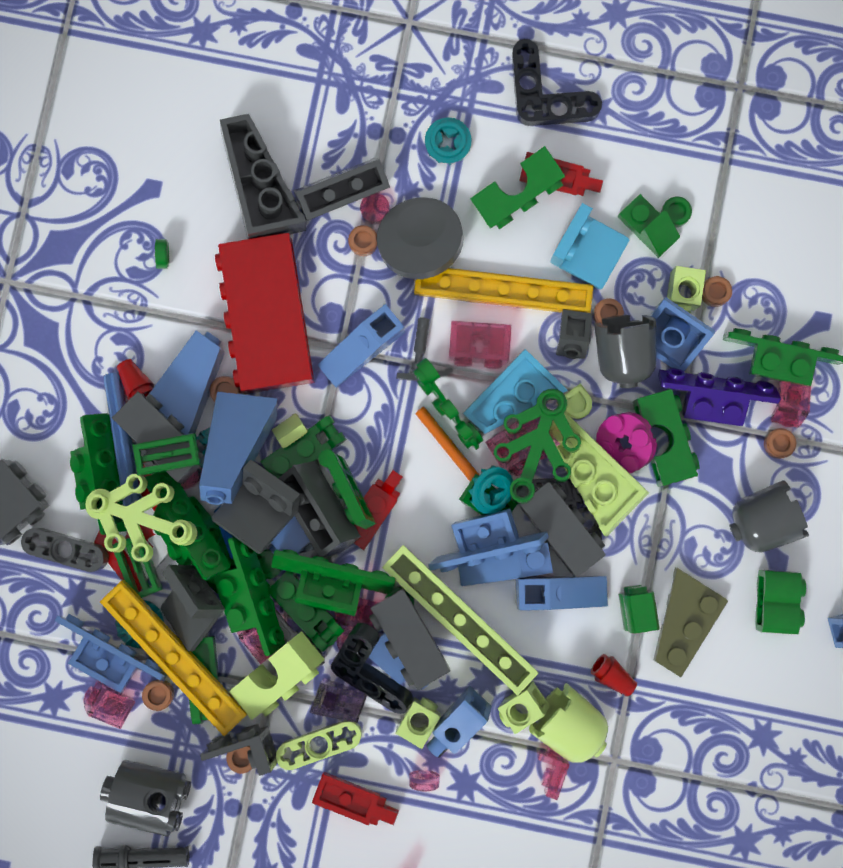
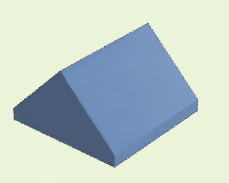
M667 297L656 306L650 315L656 319V357L671 368L682 371L687 369L716 332Z

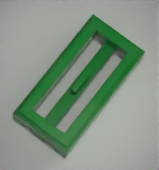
M192 433L133 444L137 475L142 476L201 465L196 434ZM189 442L190 445L188 448L141 456V450ZM188 454L192 456V459L143 468V463Z
M127 538L126 548L143 591H138L124 552H114L124 580L141 598L163 590L152 559L143 562L152 585L150 588L141 563L134 560L131 555L133 544L131 539ZM118 543L113 544V548H116ZM144 547L139 550L141 558L146 554Z

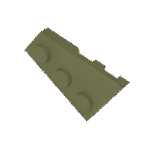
M675 567L673 583L666 603V613L663 624H661L653 660L677 676L682 677L729 600Z

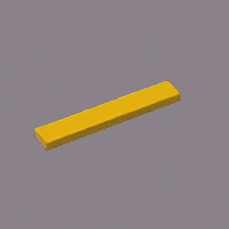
M448 268L434 277L416 279L414 295L562 313L563 309L591 313L594 285Z
M125 580L120 581L100 601L107 611L223 736L228 734L247 715L232 695L191 651L186 650L181 640Z

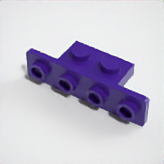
M676 368L659 370L658 373L661 387L688 391L682 412L684 418L743 426L750 400L780 404L781 401L777 387L767 381L753 383L746 382L738 377L718 378L705 372L690 374Z

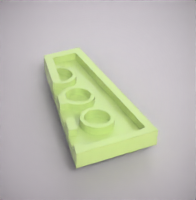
M565 412L564 415L573 432L581 439L580 449L575 453H569L564 450L562 445L563 436L554 421L552 422L549 434L563 461L571 467L570 480L579 491L603 535L607 537L649 492ZM569 438L566 441V445L569 448H575L578 444L575 438Z

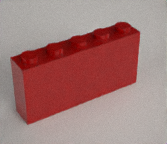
M283 233L218 244L219 253L215 254V262L218 272L222 271L224 282L219 283L221 298L222 300H227L228 311L224 312V321L226 328L231 329L233 340L228 341L231 358H236L237 370H233L235 387H240L241 392L249 394L315 383L293 242L290 234Z

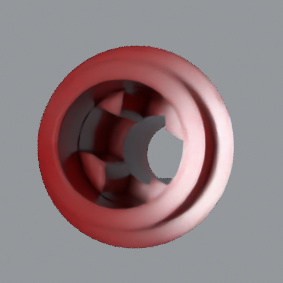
M126 359L117 365L116 369L119 372L128 400L137 392L147 396L154 388V383L132 359Z
M603 654L591 668V674L595 677L596 682L626 697L630 696L637 687V682L613 656L608 657L606 654Z

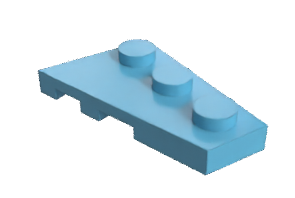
M524 349L462 414L480 432L486 434L503 425L504 419L508 415H517L535 406L538 396L543 391L557 389L564 393L568 390Z

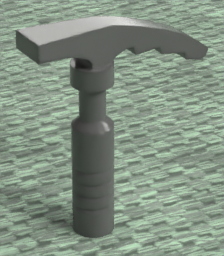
M418 318L414 345L415 361L411 366L413 370L417 368L416 364L422 361L423 354L426 352L430 323L428 318ZM446 368L445 371L437 372L441 378L452 373L453 369ZM413 372L397 373L396 379L418 381Z

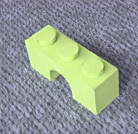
M302 631L268 658L276 669L278 677L272 675L261 664L229 691L251 720L260 713L265 717L279 706L276 700L282 697L286 701L299 690L296 685L297 683L302 681L306 685L319 674L316 668L325 659Z

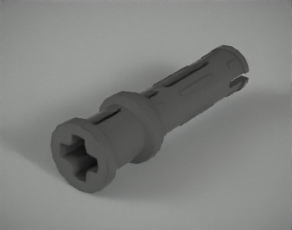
M122 845L120 848L102 849L101 846H96L93 851L92 867H188L190 858L189 847L131 849L128 845Z

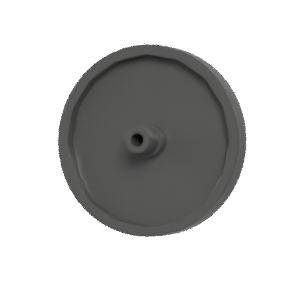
M426 197L409 199L393 207L382 219L377 232V245L384 263L394 273L410 279H426L447 270L459 257L464 240L461 222L456 212L446 203Z

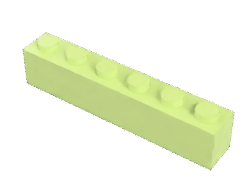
M402 545L382 567L391 577H395L396 581L517 696L538 675V671L440 578L430 571L406 546Z

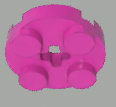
M625 412L608 417L600 425L596 435V442L629 473H633L648 465L653 459L657 448L656 438L653 439V434L650 430L652 429L651 425L645 418L633 412ZM628 436V442L632 447L624 449L621 446L620 438Z

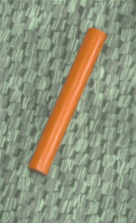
M424 406L419 409L415 415L471 482L475 474L479 475V473Z

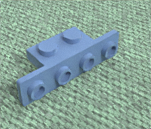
M510 509L457 521L451 526L459 552L438 556L428 564L430 571L440 569L441 572H448L456 569L458 564L467 563L468 566H475L483 563L485 558L495 556L496 560H501L512 556L513 552L523 550L525 554L540 550L542 548L541 545L549 536L547 531L519 537Z
M68 614L64 618L57 615L54 620L83 637L68 664L119 693L124 692L137 668L160 681L166 679L167 675L161 672L162 669L155 661L147 658L145 663L135 658L137 653L135 650L122 643L119 648L110 644L108 641L111 637L97 629H94L92 633L82 628L85 622L75 616Z

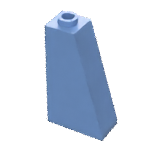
M197 330L194 332L150 392L163 405L159 410L167 418L172 414L183 424L184 428L181 432L185 435L196 433L210 395V386L217 376L225 351L219 347L222 341L208 331L204 335Z
M217 392L199 483L201 501H207L213 505L232 504L243 483V467L250 460L255 461L277 420V398Z

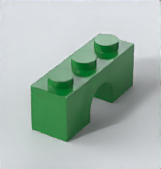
M546 146L520 163L527 174V185L521 193L508 195L494 181L470 198L490 229L497 226L500 230L514 220L511 214L521 208L523 212H526L539 203L536 197L546 191L550 195L563 186L561 180L565 175Z
M672 389L634 400L632 403L635 413L645 418L651 427L663 430L668 437L666 451L659 456L653 457L650 462L657 486L661 487L697 477V470L700 469L699 460L695 452L691 453L688 441L691 440V435L687 424H682L679 412H682V405L679 396L674 395Z

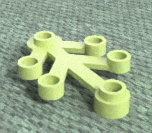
M131 474L127 477L125 484L112 491L96 489L86 499L85 507L87 513L94 519H100L105 531V548L108 551L118 553L126 547V539L123 535L119 534L113 515L122 518L133 544L131 555L136 561L147 562L153 556V548L147 544L140 525L168 534L171 541L177 545L188 546L192 544L197 537V529L192 522L177 520L172 523L144 513L162 502H170L174 497L172 486L159 483L153 488L152 493L128 506L117 503L132 493L140 494L147 488V480L144 476ZM139 479L140 485L134 489L133 482ZM166 488L167 494L164 498H161L160 491ZM101 499L102 506L97 509V502ZM179 527H183L184 534L178 538L177 530ZM117 537L119 541L118 546L113 548L112 541ZM144 547L146 554L141 558L139 550Z

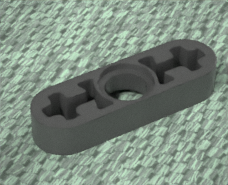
M32 528L27 530L21 538L22 549L27 554L76 569L94 572L103 569L108 563V552L102 545L44 528ZM32 537H38L40 541L51 542L49 547H36V544L31 542ZM63 541L68 542L72 547V553L68 558H63L58 553V546ZM95 551V556L99 558V561L91 565L90 559L79 557L80 552L89 554Z

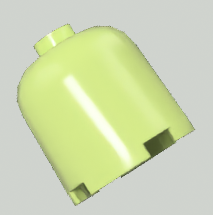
M564 684L563 691L558 687L555 688L546 697L550 708L544 717L530 725V733L572 763H582L593 756H600L607 745L605 742L608 733L606 718L569 684Z

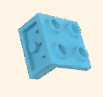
M582 203L556 248L550 263L601 290L626 248L629 238L590 217L589 215L593 208Z

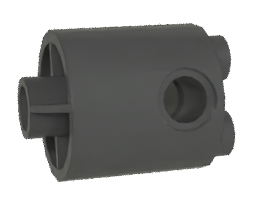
M124 760L120 764L115 777L106 776L102 785L100 801L107 802L105 820L107 823L168 837L171 832H174V830L178 831L180 828L183 812H179L182 799L187 800L191 781L185 780L186 776L184 773ZM161 793L166 798V805L162 810L156 803L157 797Z

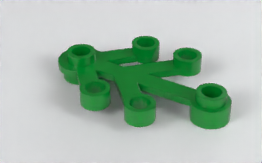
M424 358L416 364L417 368L412 371L418 379V385L427 396L431 393L435 395L436 399L431 402L441 416L446 415L456 424L454 428L459 433L457 436L467 449L471 446L475 450L479 449V444L484 439L471 422L466 424L463 420H460L456 407L449 399L446 400L435 384V381L440 378L439 373L430 361Z
M557 389L543 391L538 396L535 406L517 415H508L504 419L505 430L510 434H517L521 431L522 425L541 417L537 429L507 444L500 443L494 449L496 460L506 463L511 460L513 454L531 446L521 477L515 479L510 485L511 497L517 503H528L535 495V488L532 482L543 449L553 467L554 478L559 482H565L571 477V467L563 461L549 434L552 422L554 421L563 436L562 445L565 451L569 453L577 452L581 447V439L573 432L564 415L567 410V399ZM550 400H555L558 406L556 409L550 410L546 407V403ZM515 419L519 422L516 429L508 428L507 424L510 420ZM575 438L578 442L575 448L567 447V439ZM507 448L509 455L506 458H500L497 454L499 449ZM559 467H565L568 470V474L565 477H559L556 474V470ZM521 486H525L529 490L525 497H520L517 494V489Z

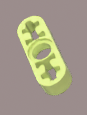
M343 720L287 740L278 748L276 761L281 768L294 770L353 749L361 740V727L353 720ZM343 727H348L349 731L355 730L356 734L353 735L352 742H348L346 738L337 740L336 744L338 747L333 748V739L328 732L334 731V737L343 733ZM321 736L326 739L328 748L325 752L316 753L312 750L310 743L314 737ZM305 741V751L309 758L305 759V752L298 754L293 763H291L289 758H283L287 747H290L291 751H297L302 748L300 742Z

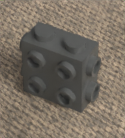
M0 460V545L6 544L8 546L18 540L22 535L20 531L28 524L34 525L45 516L43 511L50 506L44 499L47 496L44 490L36 483H30L25 477L28 474L26 469L16 460Z

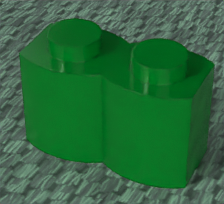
M773 570L758 571L755 614L757 631L799 634L800 628L805 623L804 610L800 608L801 597H804L806 594V581L802 579L801 573Z
M642 585L623 587L624 592L619 593L618 596L624 631L642 633L659 630L654 591H649L647 586Z

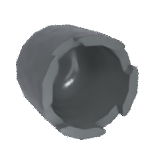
M619 315L603 318L602 324L594 323L598 365L605 379L613 383H619L621 388H634L638 386V382L646 380L653 374L657 363L656 319L654 317L642 315V321H630V315Z
M785 480L736 502L732 511L734 523L729 525L736 542L742 540L748 549L761 553L809 536V533L805 530V528H808L798 501L791 502L786 493L791 488Z

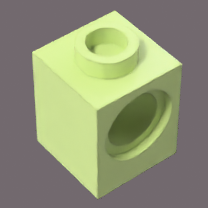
M675 266L670 272L667 298L689 313L695 311L701 306L706 270ZM679 285H686L690 288L692 293L690 298L680 295Z
M532 681L518 696L513 693L506 697L497 709L503 724L508 728L510 727L514 734L544 717L550 705ZM515 704L524 705L528 713L522 714L518 712Z
M414 697L396 728L395 734L423 749L441 717V713L437 711L438 705L425 697H422L421 701ZM416 713H423L428 717L429 721L426 726L418 728L412 724V716Z

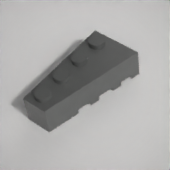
M244 114L220 119L221 135L247 239L306 231L307 221L299 210L290 189L285 184L280 170L271 158L267 146L250 115Z

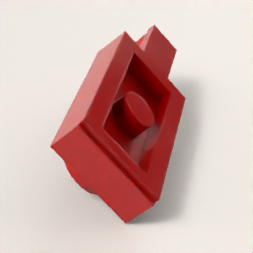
M527 152L525 160L534 153ZM554 159L565 175L561 180L563 186L556 191L575 196H584L585 189L598 193L601 192L603 180L589 177L591 170L581 165ZM522 168L519 181L527 183V174Z
M392 470L385 482L378 478L364 496V500L376 524L368 529L354 525L361 536L354 544L363 550L366 549L401 494L395 489L403 476Z
M323 772L312 803L368 826L369 823L377 826L379 820L394 825L399 812L398 809L386 805L387 798L380 796L379 793Z

